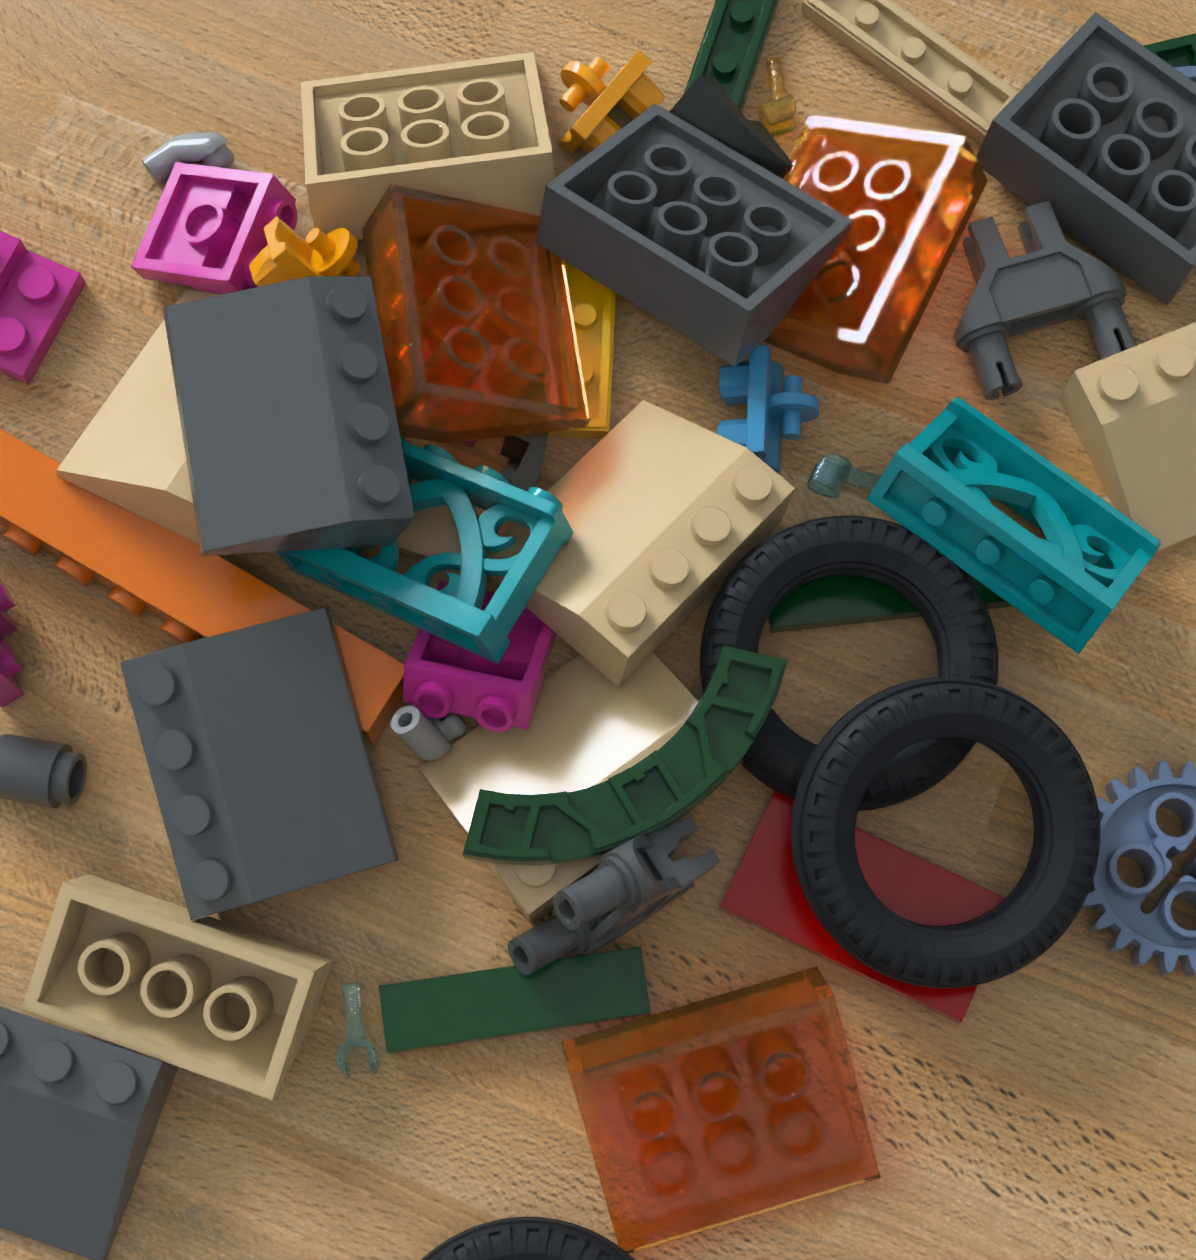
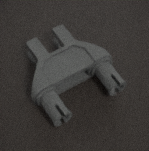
M1050 201L1025 208L1024 215L1027 221L1020 222L1018 226V231L1026 251L1024 255L1009 258L993 216L970 222L967 228L970 237L964 238L962 243L976 287L953 338L959 349L970 353L986 400L998 399V390L1000 389L1005 397L1017 392L1023 386L1005 341L1008 337L1079 318L1087 321L1100 355V360L1138 345L1135 343L1122 309L1125 297L1127 296L1122 279L1114 270L1099 259L1066 242Z
M692 816L650 835L637 836L612 849L599 859V866L590 875L558 891L553 897L554 910L552 917L509 941V955L516 968L523 975H529L570 952L575 955H588L623 936L685 894L695 885L694 881L705 875L720 862L713 849L694 860L682 857L677 861L669 859L679 848L678 844L689 839L699 829Z

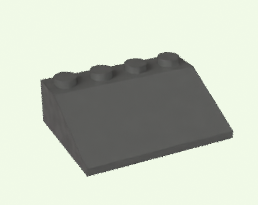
M1095 12L992 120L974 160V164L1030 205L1050 201L1061 228L1168 305L1196 273V83Z
M654 104L545 186L536 243L735 367L771 335L849 233L853 221L659 105Z
M308 276L166 306L163 313L201 556L392 545L412 522L415 515L371 276Z
M321 608L182 643L120 662L190 920L399 860L328 608Z
M0 1007V1228L92 1260H107L178 1067Z

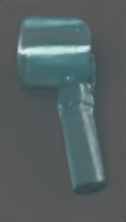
M831 453L822 457L819 463L815 465L807 486L813 492L824 497L838 498L845 483L873 489L881 475L854 468L845 457L840 454Z
M358 982L342 984L346 1020V1041L337 1052L338 1067L346 1076L350 1077V1068L348 1066L349 1054L356 1048H366L370 1055V1072L374 1075L380 1066V1055L375 1046L366 1040L365 1025L362 1022Z

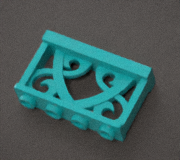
M955 397L909 444L905 443L895 453L867 498L869 502L906 529L927 541L939 550V553L945 555L954 564L1078 654L1161 546L1158 538L960 397ZM989 499L1003 502L1043 531L1047 540L1033 535L993 506Z
M400 434L414 512L448 505L459 533L461 554L440 553L429 556L416 563L402 575L396 572L399 562V548L396 540L392 545L382 546L379 554L371 559L360 556L364 547L281 551L277 553L292 571L498 664L511 643L507 638L508 634L563 543L568 544L574 534L562 511L563 504L555 496L541 488L530 487L527 492L510 485L503 475L490 467L478 465L475 470L459 464L450 453L436 445L428 443L424 448L408 443ZM411 479H413V480H415V481H417V482L411 484ZM474 506L486 511L479 517ZM512 521L529 528L530 536L520 553L506 559H489L487 557V550L491 552L503 551L516 542L514 536H498L499 528L504 523ZM443 570H461L460 576L455 573L445 572L449 578L445 588L436 590L429 587L430 579L435 573ZM487 575L505 576L484 611L481 610L486 590Z

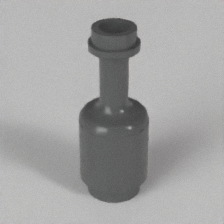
M13 734L0 735V798L50 808H58L62 803L73 805L77 802L86 779L87 764L83 754L74 753L71 746L67 744Z

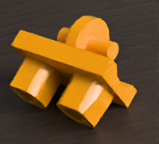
M638 50L607 86H605L601 79L610 67L602 58L596 57L588 67L580 62H568L560 74L568 90L559 99V102L569 112H573L581 102L589 107L558 144L570 155L579 146L588 154L622 129L607 116L616 104L633 120L652 105H659L664 100L665 95L644 73L652 61Z
M277 216L264 227L268 245L249 264L252 280L258 287L308 276H356L361 269V265L353 259L358 247L357 239L346 228L332 230L327 235L319 228H314L308 233L305 241Z

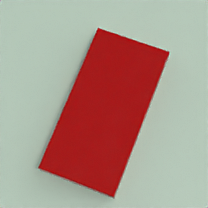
M774 790L719 909L958 1024L961 1023L978 985L961 988H931L889 978L870 969L852 957L826 932L804 896L794 865L791 844V820L794 800ZM855 827L857 857L868 885L878 899L901 918L915 923L934 926L959 924L987 913L1005 899V897Z

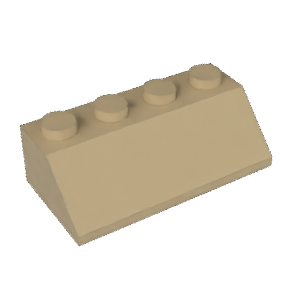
M87 874L62 882L21 1010L266 1099L274 1100L313 1022L333 960L210 916L190 920L187 908Z

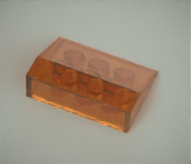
M809 115L788 156L794 166L785 175L783 180L851 219L853 223L849 233L764 342L835 373L889 384L988 179L966 136Z
M390 184L363 227L362 233L367 276H371L400 436L450 443L585 428L591 421L565 262L562 258L536 243L540 216Z
M817 966L561 1042L619 1247L628 1254L881 1178L835 995Z

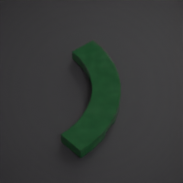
M723 645L716 669L707 689L683 726L658 751L655 750L634 766L608 778V781L568 793L563 791L528 795L506 794L480 789L463 851L464 858L511 865L534 866L569 863L604 855L637 836L650 835L672 825L695 809L713 793L746 756L763 729L775 703L788 660Z

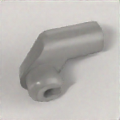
M218 132L181 133L141 161L154 181L160 185L169 179L176 162L190 164L200 160L203 166L228 168L234 163V154L225 145L228 140Z
M411 705L400 708L391 719L392 730L419 757L425 760H436L444 756L453 748L452 740L462 736L467 727L459 714L449 712L442 718H430L424 716L415 706Z

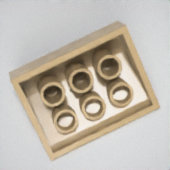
M534 52L301 82L305 184L314 228H319L326 235L332 230L346 228L359 241L366 238L396 234L410 236L420 231L450 227L470 228L480 223L510 219L531 220L541 216L545 186L555 179V172Z
M185 290L176 304L222 294ZM163 320L56 471L59 478L199 544L165 320Z
M1196 322L1074 370L1060 396V400L1114 508L1160 540L1161 546L1155 554L1196 538Z
M642 400L547 491L563 504L562 511L574 534L568 544L563 543L525 607L619 687L712 593L741 559L758 546L781 522L796 488L748 448L648 401ZM514 522L500 537L514 536L516 542L503 551L491 552L487 550V557L489 559H506L520 553L530 536L529 528ZM505 576L491 577L501 584Z
M654 652L619 687L579 654L544 679V687L528 730L512 726L511 729L505 732H492L479 725L452 744L453 748L444 756L436 760H430L418 769L460 828L468 836L480 789L506 794L535 795L563 791L568 793L608 781V778L634 766L655 750L658 751L683 726L699 701ZM742 761L717 789L739 774ZM603 855L569 863L534 866L486 863L529 923L533 925L554 909V895L558 891L590 875L599 866V859Z

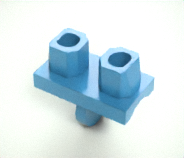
M768 345L758 346L749 354V361H742L735 367L730 364L720 367L719 390L722 400L726 405L747 404V419L720 421L717 425V434L748 448L774 471L781 472L782 438L786 440L800 439L801 423L812 421L819 416L820 403L819 399L815 396L802 393V377L790 375L784 378L783 366L770 360L771 349Z

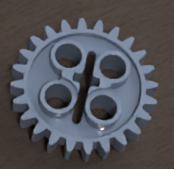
M1160 761L1153 767L1152 781L1143 769L1138 766L1127 774L1129 788L1114 778L1105 786L1110 802L1096 797L1100 817L1099 857L1089 894L1080 910L1095 908L1099 914L1088 929L1091 934L1100 932L1108 927L1115 933L1108 949L1112 954L1128 944L1133 946L1132 966L1136 968L1144 965L1152 955L1157 956L1159 975L1163 976L1172 973L1177 960L1180 959L1188 977L1196 975V927L1193 931L1185 930L1178 926L1171 915V903L1174 898L1184 899L1196 911V851L1182 866L1181 873L1183 877L1166 887L1150 914H1145L1140 909L1141 903L1171 870L1173 864L1170 859L1187 849L1196 836V769L1194 762L1188 761L1180 768L1177 777L1173 778L1168 763ZM1158 808H1168L1180 817L1182 822V834L1180 837L1169 836L1158 827L1156 822V811ZM1120 857L1131 858L1142 867L1144 883L1141 888L1130 887L1119 878L1116 869L1117 861Z

